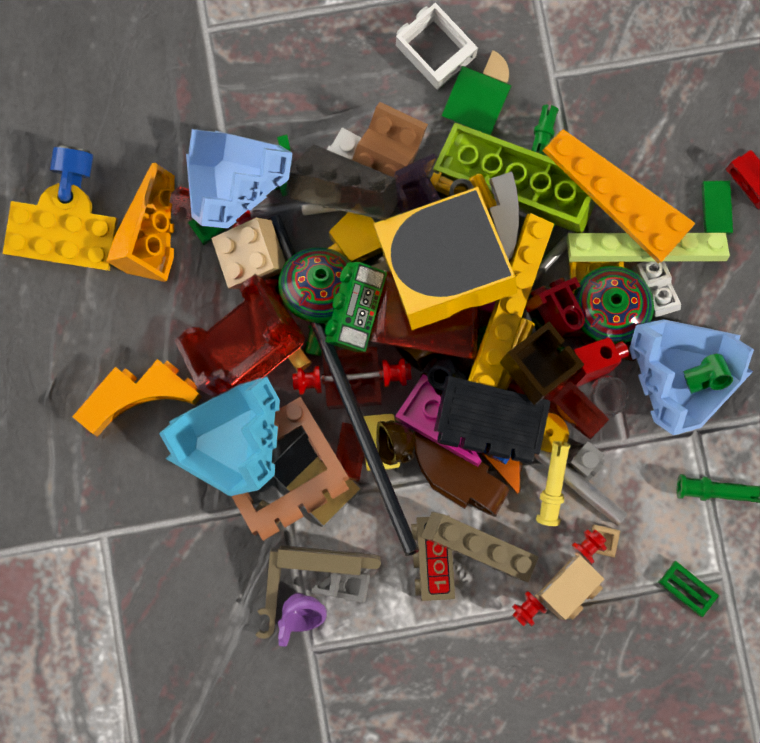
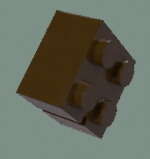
M550 322L510 350L500 361L501 365L533 405H536L584 366V363L569 345L558 356L554 354L565 340Z

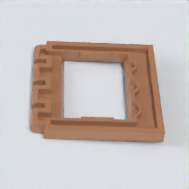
M301 396L275 412L274 425L278 426L277 441L284 438V435L292 430L303 426L304 431L309 437L308 441L320 461L324 462L327 470L259 511L254 508V502L248 492L232 496L252 534L255 536L259 533L263 541L280 531L276 524L278 521H281L284 528L304 517L300 510L303 506L308 513H311L328 502L324 496L325 493L329 492L332 499L349 490L345 483L349 479L348 475Z

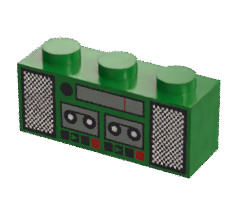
M361 262L346 264L340 274L341 286L339 292L333 300L334 311L332 318L326 325V343L353 352L366 351L387 275L386 271Z

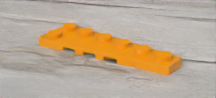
M564 129L559 131L542 150L657 263H661L695 225L691 219Z

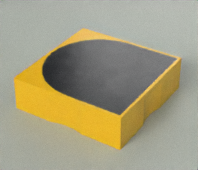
M478 187L374 223L380 246L395 280L412 330L448 318L463 309L482 306L518 293L514 272Z

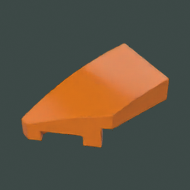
M482 453L483 457L494 467L516 494L520 493L522 463L514 461L510 457L505 465Z

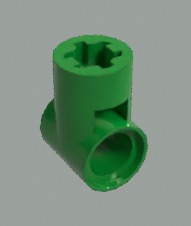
M721 354L709 355L702 360L701 365L683 371L691 394L709 387L713 390H721L733 382L732 374L725 358Z

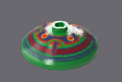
M309 248L296 253L284 264L279 276V293L284 305L295 316L314 323H327L332 318L334 311L333 300L341 286L340 274L346 264L351 263V261L343 254L328 248ZM323 274L325 278L320 279L316 275Z
M605 266L595 269L579 282L580 287L574 292V296L585 317V323L580 329L594 341L609 337L614 344L621 341L626 344L632 341L636 325L651 322L654 301L650 288L638 274L627 268ZM618 297L620 299V303L614 304L611 301V298Z

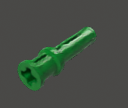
M680 474L677 480L676 494L679 499H683L686 496L700 498L701 501L719 498L760 503L759 485L714 482L708 477H702V479L687 478L685 474Z

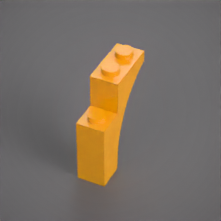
M157 359L137 383H134L137 377L125 368L121 372L115 367L72 417L98 437L115 418L139 404L169 399L196 405L202 396L197 392L200 387L187 377L183 381L176 375L179 370L168 360L163 364Z

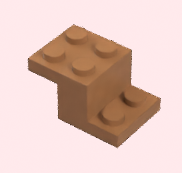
M379 102L375 108L368 130L357 144L344 183L347 184V187L391 207L395 202L402 181L414 163L428 124Z

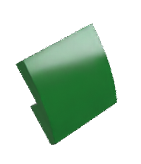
M462 66L442 116L491 136L511 85Z

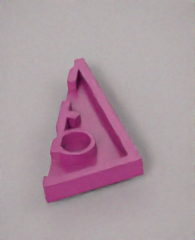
M423 374L396 414V420L478 467L482 460L477 452L461 449L462 437L458 447L437 442L439 432L434 431L441 397L431 386L427 376Z

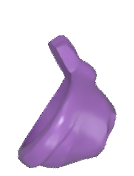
M294 593L283 604L282 618L278 621L279 646H287L291 632L309 631L320 626L327 618L325 606L316 598L303 593Z

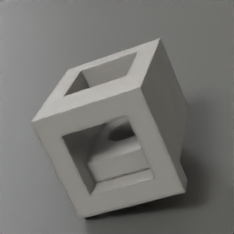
M587 441L569 461L568 465L587 481H590L604 465L605 460L602 458L605 455Z

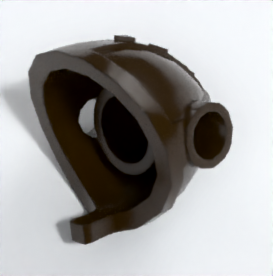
M392 420L378 422L376 444L384 464L408 463L414 458L412 451L416 443V435L409 427Z

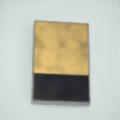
M306 432L299 436L273 462L275 464V475L273 477L288 492L327 470L324 462L320 461L308 441L309 437ZM349 475V479L345 481L349 490L332 499L329 492L325 493L324 496L328 502L310 513L323 528L363 490Z

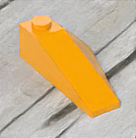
M157 163L151 164L113 238L106 262L127 274L164 282L168 279L174 258V248H171V233H174V224L171 223V208L174 207L175 175Z

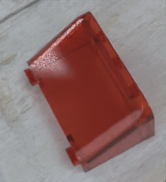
M386 271L387 275L368 341L469 359L476 358L481 306L463 309L448 318L412 330L393 275L390 271Z
M257 274L248 278L240 288V293L245 300L209 330L206 331L200 327H190L174 340L197 389L213 397L239 384L263 378L297 351L305 342L301 329L265 280Z

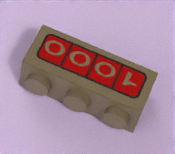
M417 517L416 524H411V532L414 539L417 540L419 549L413 555L414 568H419L420 579H415V595L421 596V601L455 599L452 550L422 538L421 536L429 517Z

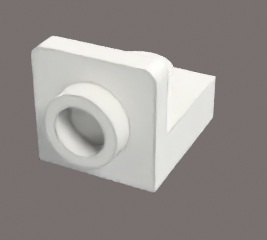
M342 127L333 144L328 146L326 150L327 157L329 158L328 161L338 168H343L344 166L349 169L361 137Z

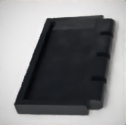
M446 376L434 431L439 432L437 442L458 447L462 437L461 449L483 453L487 443V455L509 459L511 454L512 460L531 464L534 454H540L551 401L542 399L536 405H533L525 394Z

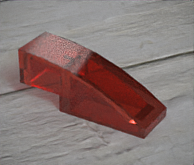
M565 381L543 398L550 400V407L588 439H591L609 420L572 381Z

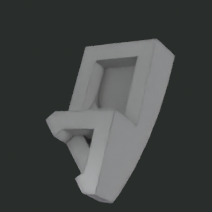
M333 573L324 582L313 587L311 593L365 603L370 575Z

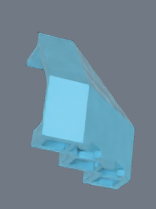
M268 377L239 384L169 421L170 425L159 433L170 452V455L165 459L229 496L259 490L275 475V464L272 463V450L277 447L278 426H275L274 422L275 412L279 411L280 400Z

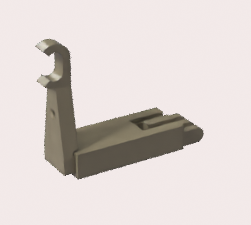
M281 545L279 549L272 548L269 557L266 605L257 611L260 615L266 614L269 616V630L265 632L259 630L255 635L258 638L266 639L274 633L281 568L360 575L361 568L378 569L381 565L380 556L359 552Z

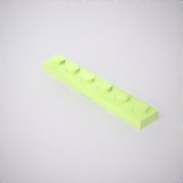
M568 233L567 235L569 262L655 261L627 233ZM687 233L663 261H727L730 254L726 233Z

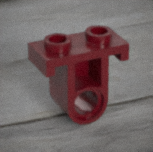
M562 277L550 283L549 286L551 288L548 290L545 286L530 293L532 298L527 300L525 306L528 313L537 308L545 324L550 322L562 338L579 330L585 323L583 311L572 292L580 287L576 277L567 281Z

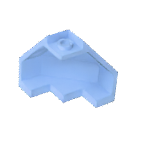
M192 129L189 154H186L192 218L201 226L229 228L237 222V218L247 210H252L267 198V194L289 180L292 152L280 145L216 130L213 132Z
M665 319L636 325L629 348L632 359H637L641 371L638 377L645 396L649 395L654 409L650 411L653 421L673 436L699 429L713 416L753 372L748 366L754 349L739 340L741 335ZM709 355H723L732 374L733 382L721 390H713L709 387L691 394L683 371L701 365L702 360Z

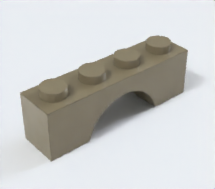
M431 512L421 536L428 541L490 566L494 570L525 582H529L538 560V556L436 512Z

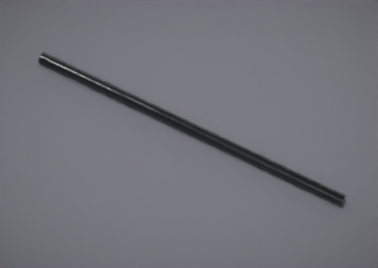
M275 215L268 220L272 221L285 262H287L296 253L281 217ZM310 322L405 556L414 555L419 549L334 345L325 342L327 336L325 334L326 325L325 323Z

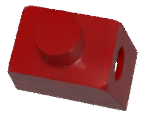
M608 337L573 350L584 363V366L569 378L567 382L572 390L612 372L621 363V359L629 356L626 344L623 341L614 344L612 339Z

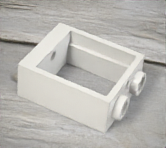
M434 3L430 8L426 6L421 9L416 15V20L410 25L408 23L404 24L397 31L396 46L427 80L439 90L461 71L462 66L468 65L476 58L478 47ZM433 21L460 48L456 54L435 72L408 44Z

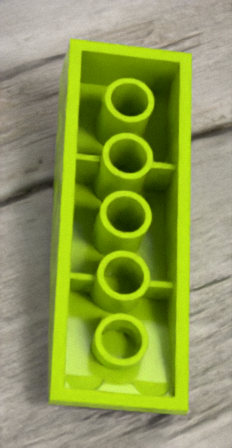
M454 123L433 168L435 172H442L443 176L453 181L461 178L469 181L470 177L479 173L482 174L493 199L495 198L489 179L512 172L517 188L519 211L527 214L532 213L576 233H583L596 205L549 157L458 123Z

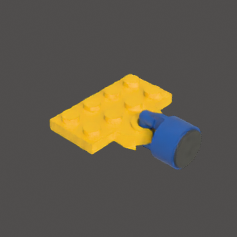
M57 145L53 148L50 171L62 174L61 181L48 187L40 196L37 205L11 201L2 254L110 271L111 264L106 261L116 234L118 218L92 214L90 198L81 189L82 178H90L93 161L91 151L64 145Z

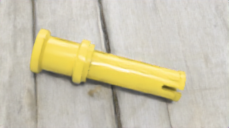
M554 441L552 443L553 447L546 488L540 493L542 503L540 514L536 516V521L546 526H559L561 521L559 511L560 505L564 503V495L561 491L570 444L566 442L561 446L562 441Z

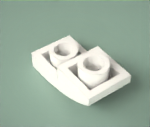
M656 261L637 264L639 276L646 282L653 296L654 316L658 317L681 310V302L671 284L672 276L665 262L657 263Z

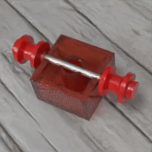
M377 347L366 348L365 352H353L347 349L336 350L359 407L382 405L380 380H383L382 377H384V387H389L391 381H400L402 386H407L406 380H412L410 363L405 364L404 358H401L398 364L389 365L387 360H382L383 371L382 368L379 369ZM324 356V374H321V376L319 366H315L313 372L306 373L300 367L297 368V373L292 374L294 390H299L300 395H304L306 389L315 388L317 393H322V382V385H325L328 410L345 408Z

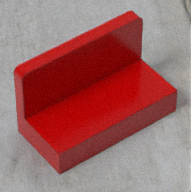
M749 150L743 156H738L727 166L726 171L759 210L760 160L752 150Z

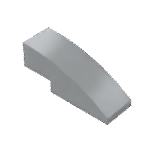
M512 172L489 179L497 206L487 210L507 258L511 259L517 240L519 204L514 176Z

